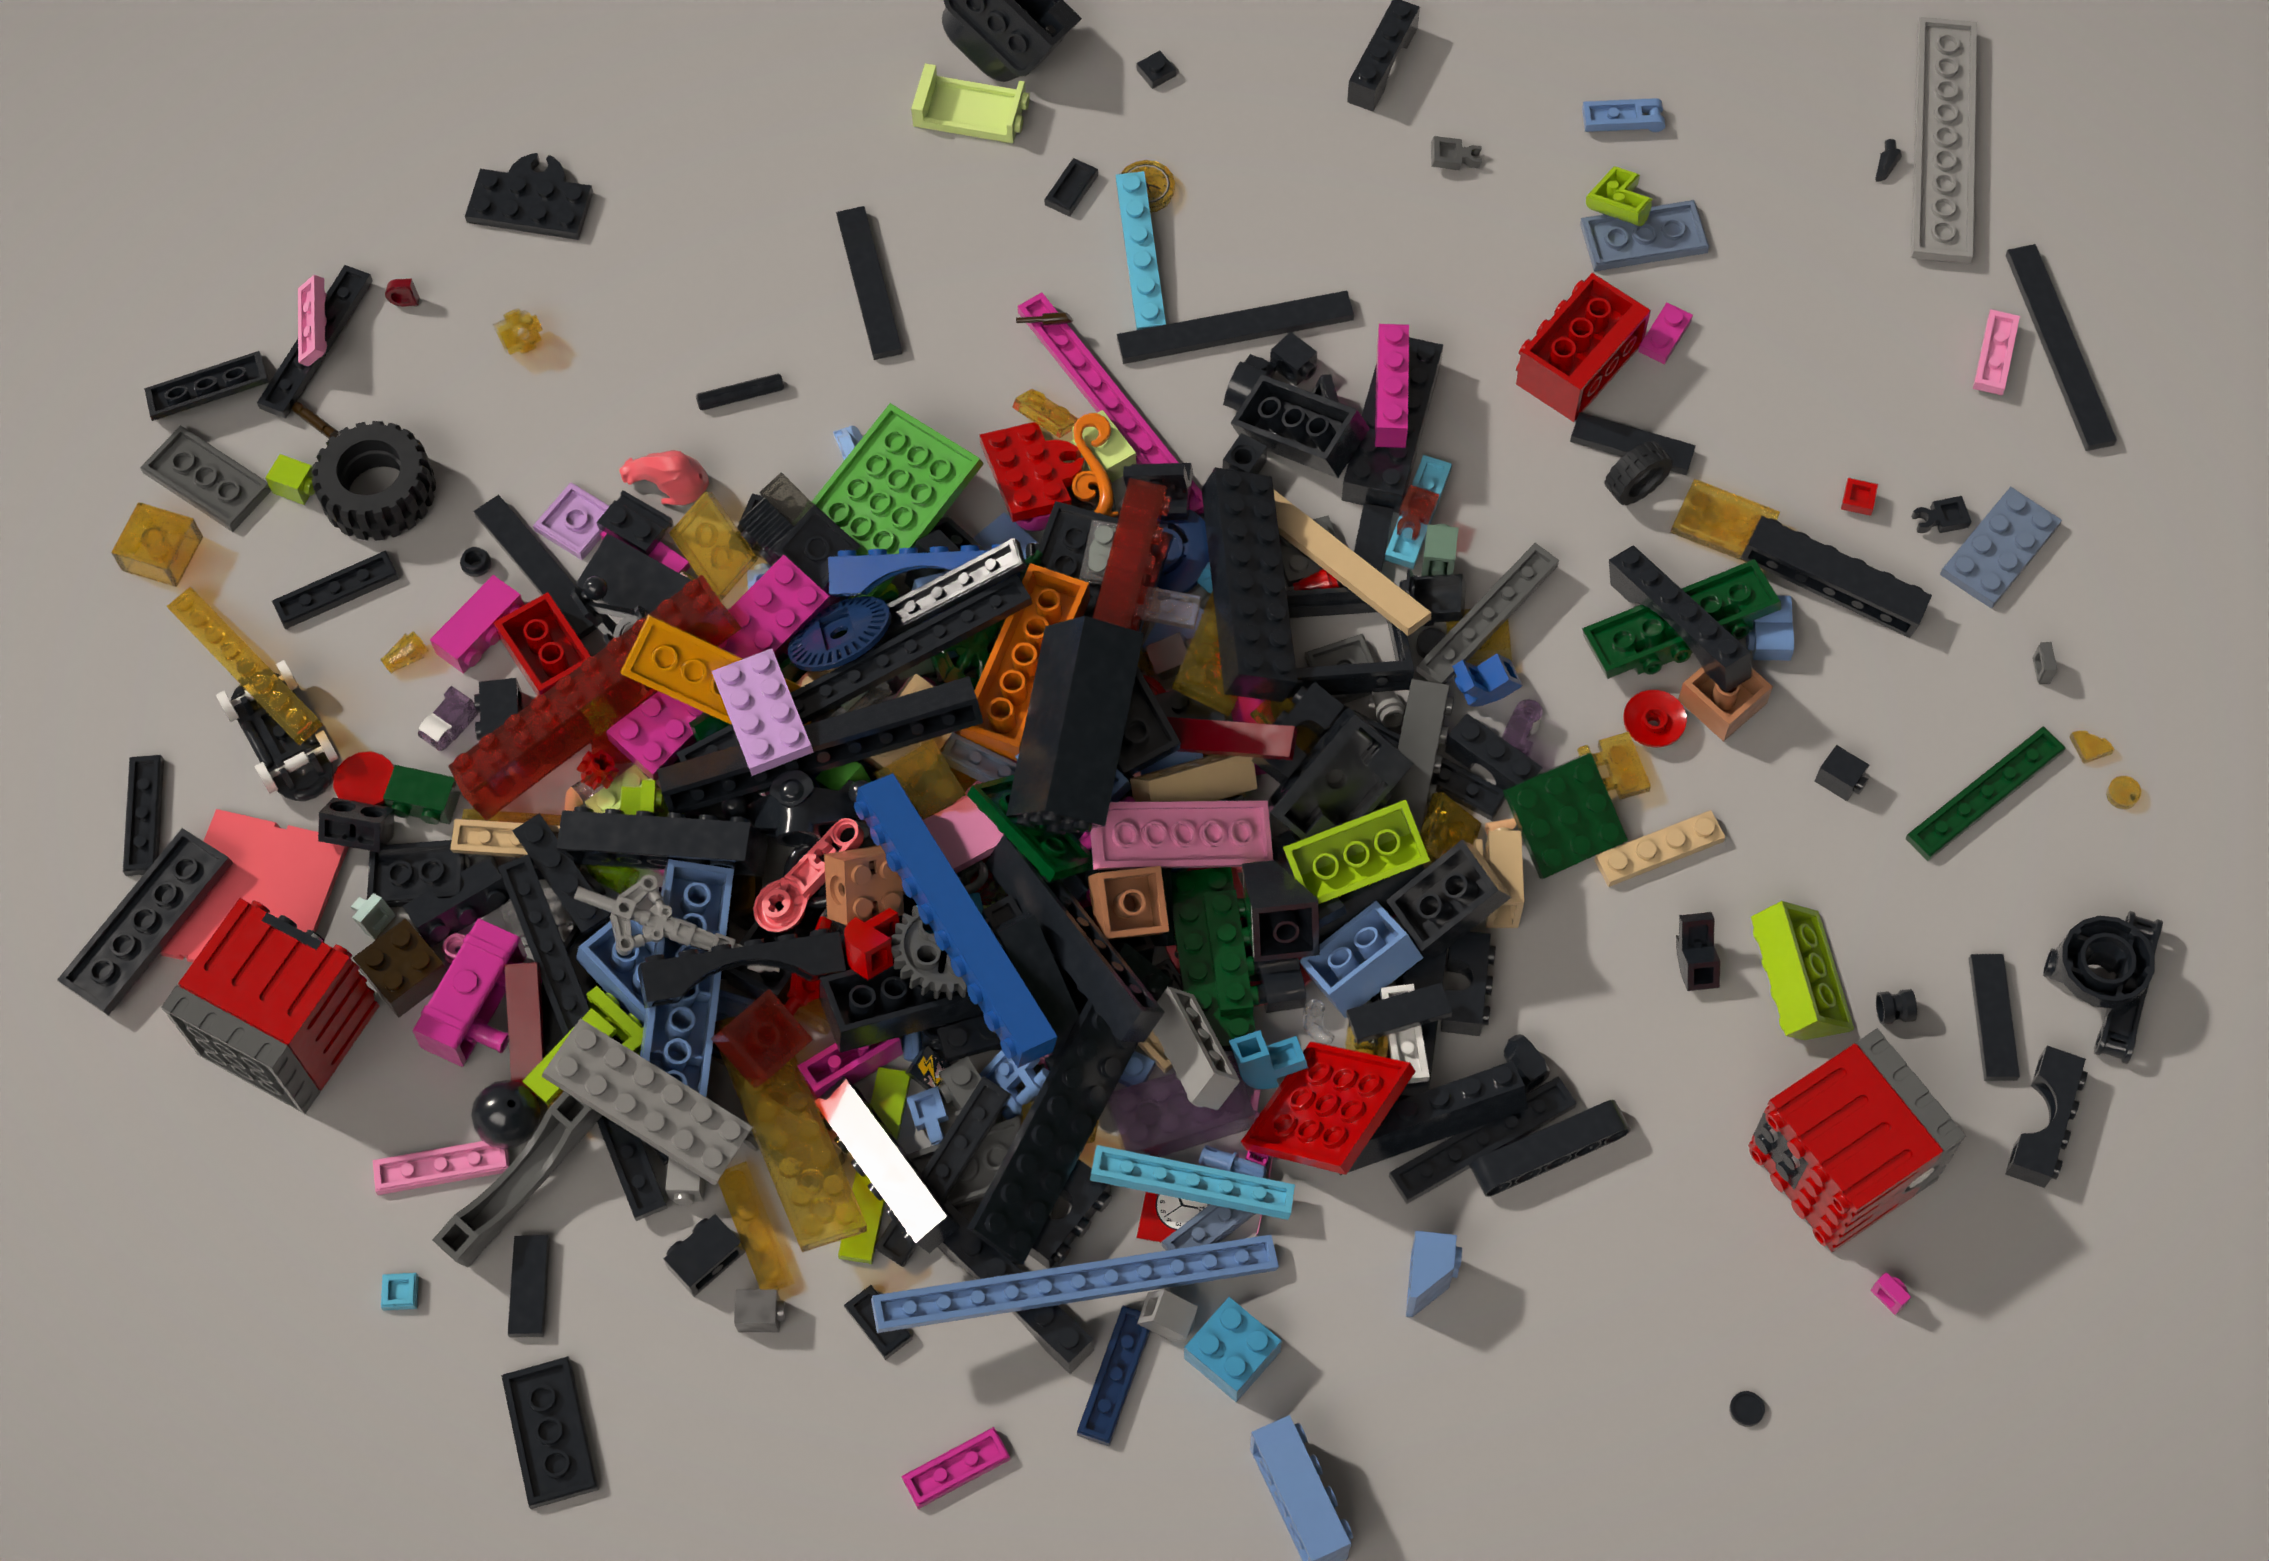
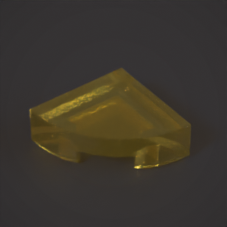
M2075 731L2069 737L2083 764L2111 755L2115 750L2107 739H2101L2089 734L2088 731Z

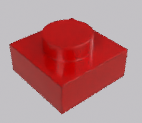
M1848 478L1841 509L1871 516L1878 484Z

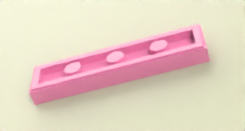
M484 1141L373 1160L375 1192L377 1195L501 1174L510 1166L509 1149L495 1148Z

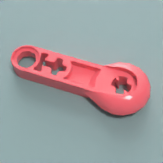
M844 818L836 822L783 878L771 882L760 891L753 907L755 920L760 927L769 932L782 933L791 930L799 924L805 914L808 900L825 883V863L819 856L858 849L862 844L864 832L854 820ZM854 828V837L848 842H841L840 836L843 830ZM833 842L841 848L839 851L831 845ZM778 901L784 906L781 911H778L774 906Z

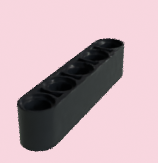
M1608 1100L1490 1152L1471 1163L1470 1168L1485 1197H1490L1613 1143L1626 1136L1631 1131V1128L1616 1101Z

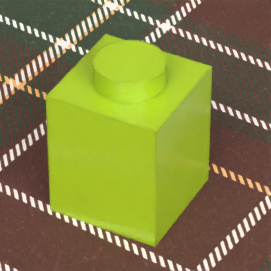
M279 454L265 477L272 493L303 505L315 493L312 483L314 478L312 465Z

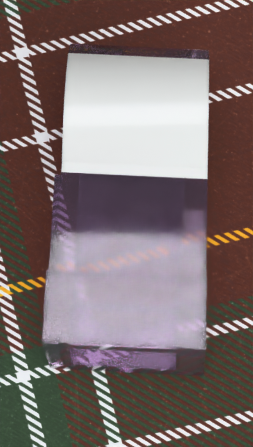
M450 686L443 694L445 699L431 715L424 719L418 730V737L438 751L446 749L453 740L455 741L478 715L473 700L453 686Z
M1530 699L1519 702L1501 737L1529 758L1534 743L1528 740L1531 735L1538 731L1543 711L1540 704Z

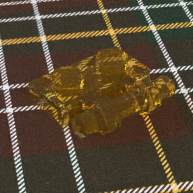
M1629 732L1599 740L1597 746L1600 752L1594 753L1592 756L1597 768L1606 765L1610 777L1603 778L1602 780L1607 791L1615 789L1620 800L1650 792L1651 784ZM1584 745L1578 748L1577 752L1581 756L1591 752L1588 745Z

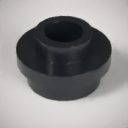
M471 547L462 554L460 566L462 571L468 576H482L490 569L491 558L484 549ZM480 561L478 565L472 566L474 562Z

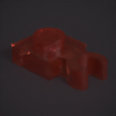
M1410 485L1400 507L1399 516L1403 518L1398 521L1397 535H1401L1404 528L1410 527L1413 529L1412 540H1417L1420 535V523L1429 524L1437 505L1439 494Z

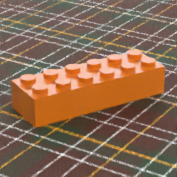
M1031 563L1022 583L1030 595L1033 604L1005 619L974 690L984 723L959 730L960 736L1013 760H1016L1015 756L1020 751L1045 626L1084 616L1091 599L1088 582Z

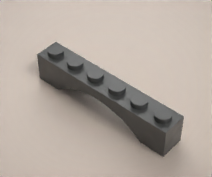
M564 1091L546 1111L534 1135L512 1164L480 1196L457 1212L432 1241L455 1262L468 1268L603 1115Z

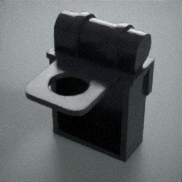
M1411 569L1407 570V580L1400 581L1399 587L1431 612V620L1423 626H1433L1435 622L1460 621L1465 616L1466 581L1463 574L1417 577V575H1413Z

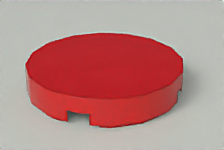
M372 751L358 752L347 757L338 766L333 776L334 791L340 799L378 806L385 803L383 796L394 767L391 761L382 754Z

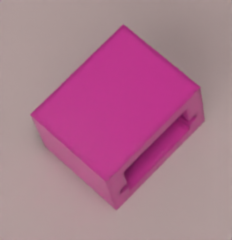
M1248 1150L1245 1160L1263 1165L1266 1168L1269 1156Z

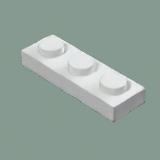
M1414 984L1383 987L1380 990L1381 1000L1414 991ZM1421 1025L1387 1035L1391 1059L1410 1062L1416 1071L1408 1084L1429 1081L1430 1076Z

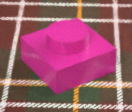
M1887 1272L1876 1281L1870 1290L1894 1315L1900 1312L1911 1298L1904 1283L1896 1277L1892 1278Z

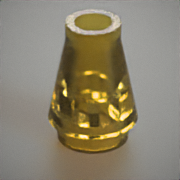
M413 631L410 634L405 633L380 660L392 674L400 668L423 659V655L429 650L417 633Z

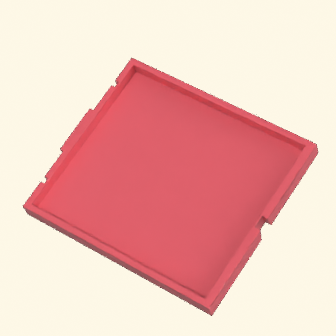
M216 809L204 842L229 857L233 864L160 954L179 960L186 958L188 962L193 963L239 898L250 904L253 900L260 902L270 910L269 914L277 918L280 915L288 917L297 924V929L305 933L307 930L316 932L349 847L318 841V832L290 825L287 826V829H283L276 822Z

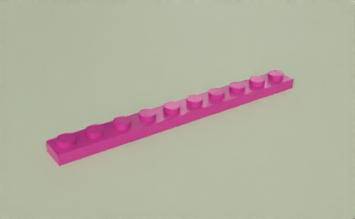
M1042 292L1017 306L1018 314L1021 317L1042 316L1043 313H1058ZM1043 322L1026 323L1095 411L1098 413L1103 410L1136 452V462L1138 464L1178 463L1067 323L1059 325H1043ZM1192 480L1189 509L1200 515L1204 512L1202 491Z

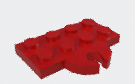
M1037 421L979 434L980 445L1012 522L1051 514L1055 501L1071 505V498L1066 487L1072 485L1077 474L1085 471L1084 457L1081 458V452L1076 445L1063 440L1045 441ZM1066 460H1074V462H1071V463H1065L1064 461H1066Z

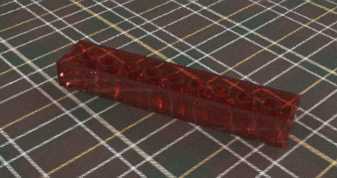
M703 575L689 581L682 590L670 599L661 602L658 608L649 614L717 647L742 629L724 601ZM647 616L637 620L629 630L621 636L612 639L596 655L587 658L580 667L568 676L560 678L556 685L544 694L535 697L527 707L519 713L510 716L503 725L482 737L479 743L466 753L458 755L454 762L448 765L464 798L485 821L489 820L658 692L621 674V670Z

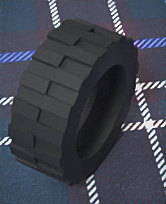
M1645 442L1630 450L1617 461L1604 481L1605 487L1621 505L1636 503L1638 500L1645 498L1649 493H1652L1664 481L1673 468V460L1657 442Z

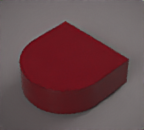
M412 278L394 279L388 282L385 297L390 303L401 307L419 305L420 297Z

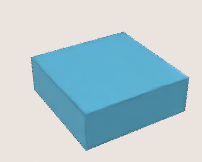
M417 1273L382 1275L381 1308L383 1311L417 1309L419 1284Z

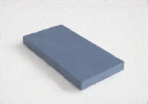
M1695 200L1653 206L1647 221L1642 226H1637L1605 214L1584 217L1580 221L1594 272L1706 254L1709 250Z

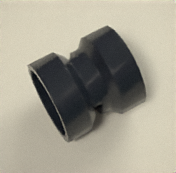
M1912 989L1900 990L1897 994H1891L1889 991L1877 992L1876 1012L1880 1024H1893L1895 1020L1900 1019L1903 1022L1916 1021L1917 1002Z

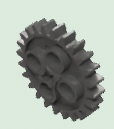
M913 906L912 916L904 913L902 924H896L895 934L892 935L891 953L892 957L895 958L894 969H901V980L911 978L909 988L913 989L921 985V995L923 996L930 989L934 990L935 999L939 998L941 992H946L947 998L952 1000L954 991H958L962 998L965 997L967 985L962 977L955 975L948 954L944 972H938L942 950L937 946L934 934L926 932L927 930H932V928L921 920L918 907ZM986 918L985 921L989 926L990 920L989 918ZM927 958L930 959L931 962H923L920 959Z

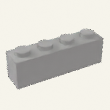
M1167 987L1157 1001L1165 1013L1154 1027L1153 1032L1161 1042L1165 1050L1164 1054L1175 1069L1176 1077L1181 1081L1188 1100L1197 1107L1204 1106L1219 1110L1240 1080L1195 996Z

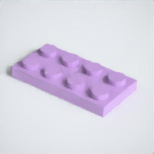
M772 648L712 671L752 776L813 753L811 743Z

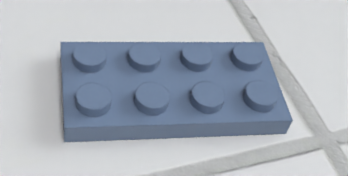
M2010 486L1942 568L1940 575L1992 609L2057 530L2062 519Z

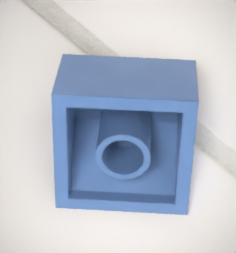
M1415 1231L1410 1259L1406 1317L1415 1316L1449 1289L1452 1277L1458 1278L1462 1259V1247H1456L1457 1235Z

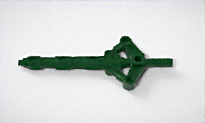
M1036 550L1034 554L1025 559L1027 568L1020 571L1021 582L1030 563L1037 566L1040 565L1041 557L1043 556L1042 552ZM1004 619L931 657L937 681L944 684L968 677L964 674L966 669L970 666L978 667L976 669V678L970 677L975 690L986 661L989 658V652L985 648L998 632ZM955 650L959 657L953 665L947 652Z

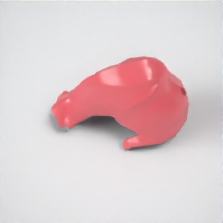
M676 450L651 453L635 460L629 458L619 469L623 482L629 485L641 480L655 483L659 490L670 497L661 499V504L687 505L693 503L704 494L709 485L708 475L702 465L696 459Z

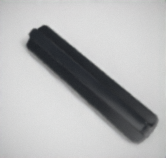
M777 373L696 394V400L699 409L706 410L782 391L784 383L781 374Z

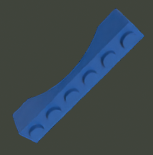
M993 544L991 548L993 549L1001 544ZM979 545L961 546V551L949 552V547L944 546L930 547V553H918V548H900L899 554H887V549L868 550V555L857 556V551L854 550L838 551V556L828 557L829 595L836 597L867 596L877 586L896 575L910 570L925 568L951 571L989 550H979Z

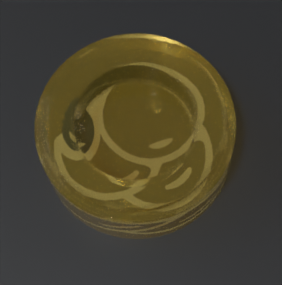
M2118 776L2109 784L2106 796L2114 807L2129 809L2139 800L2141 788L2133 778Z

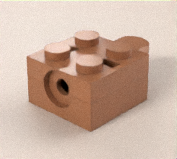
M875 845L824 854L827 919L847 925L855 917L866 922L888 908L898 912V916L904 914L903 895H905L902 887V880L896 871L893 872L889 868L886 854L881 846Z

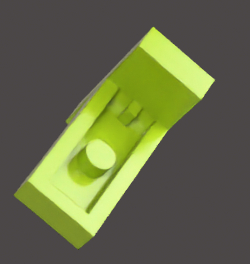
M642 780V787H621L620 810L624 811L625 814L636 815L637 811H649L655 813L656 816L667 817L669 811L661 788L655 780Z
M598 986L594 987L587 993L589 1008L594 1009L616 1028L617 1033L615 1035L623 1042V1046L640 1056L644 1026L642 1027L640 1021L633 1014L629 1013L627 1015L620 1008L619 1002L611 993L607 992L605 994Z

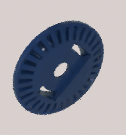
M1189 509L1188 520L1128 521L1173 534L1174 539L1157 585L1159 587L1157 602L1169 600L1173 593L1182 596L1198 584L1197 581L1209 562L1205 521L1197 513ZM1177 528L1188 538V543H1183L1181 537L1172 529Z
M869 596L849 598L832 604L820 611L791 638L788 646L789 658L797 668L813 672L829 670L847 664L865 654L880 641L891 623V612L883 600ZM848 630L844 636L832 639L836 633Z

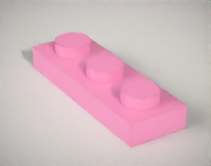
M313 275L298 288V363L308 367L321 358L327 349V342L325 341V326L327 323L325 316L326 292L324 289V278Z
M1990 309L1973 389L2003 395L2020 316Z

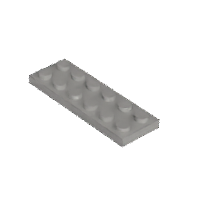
M581 1018L542 1074V1077L713 1185L717 1184L753 1128Z

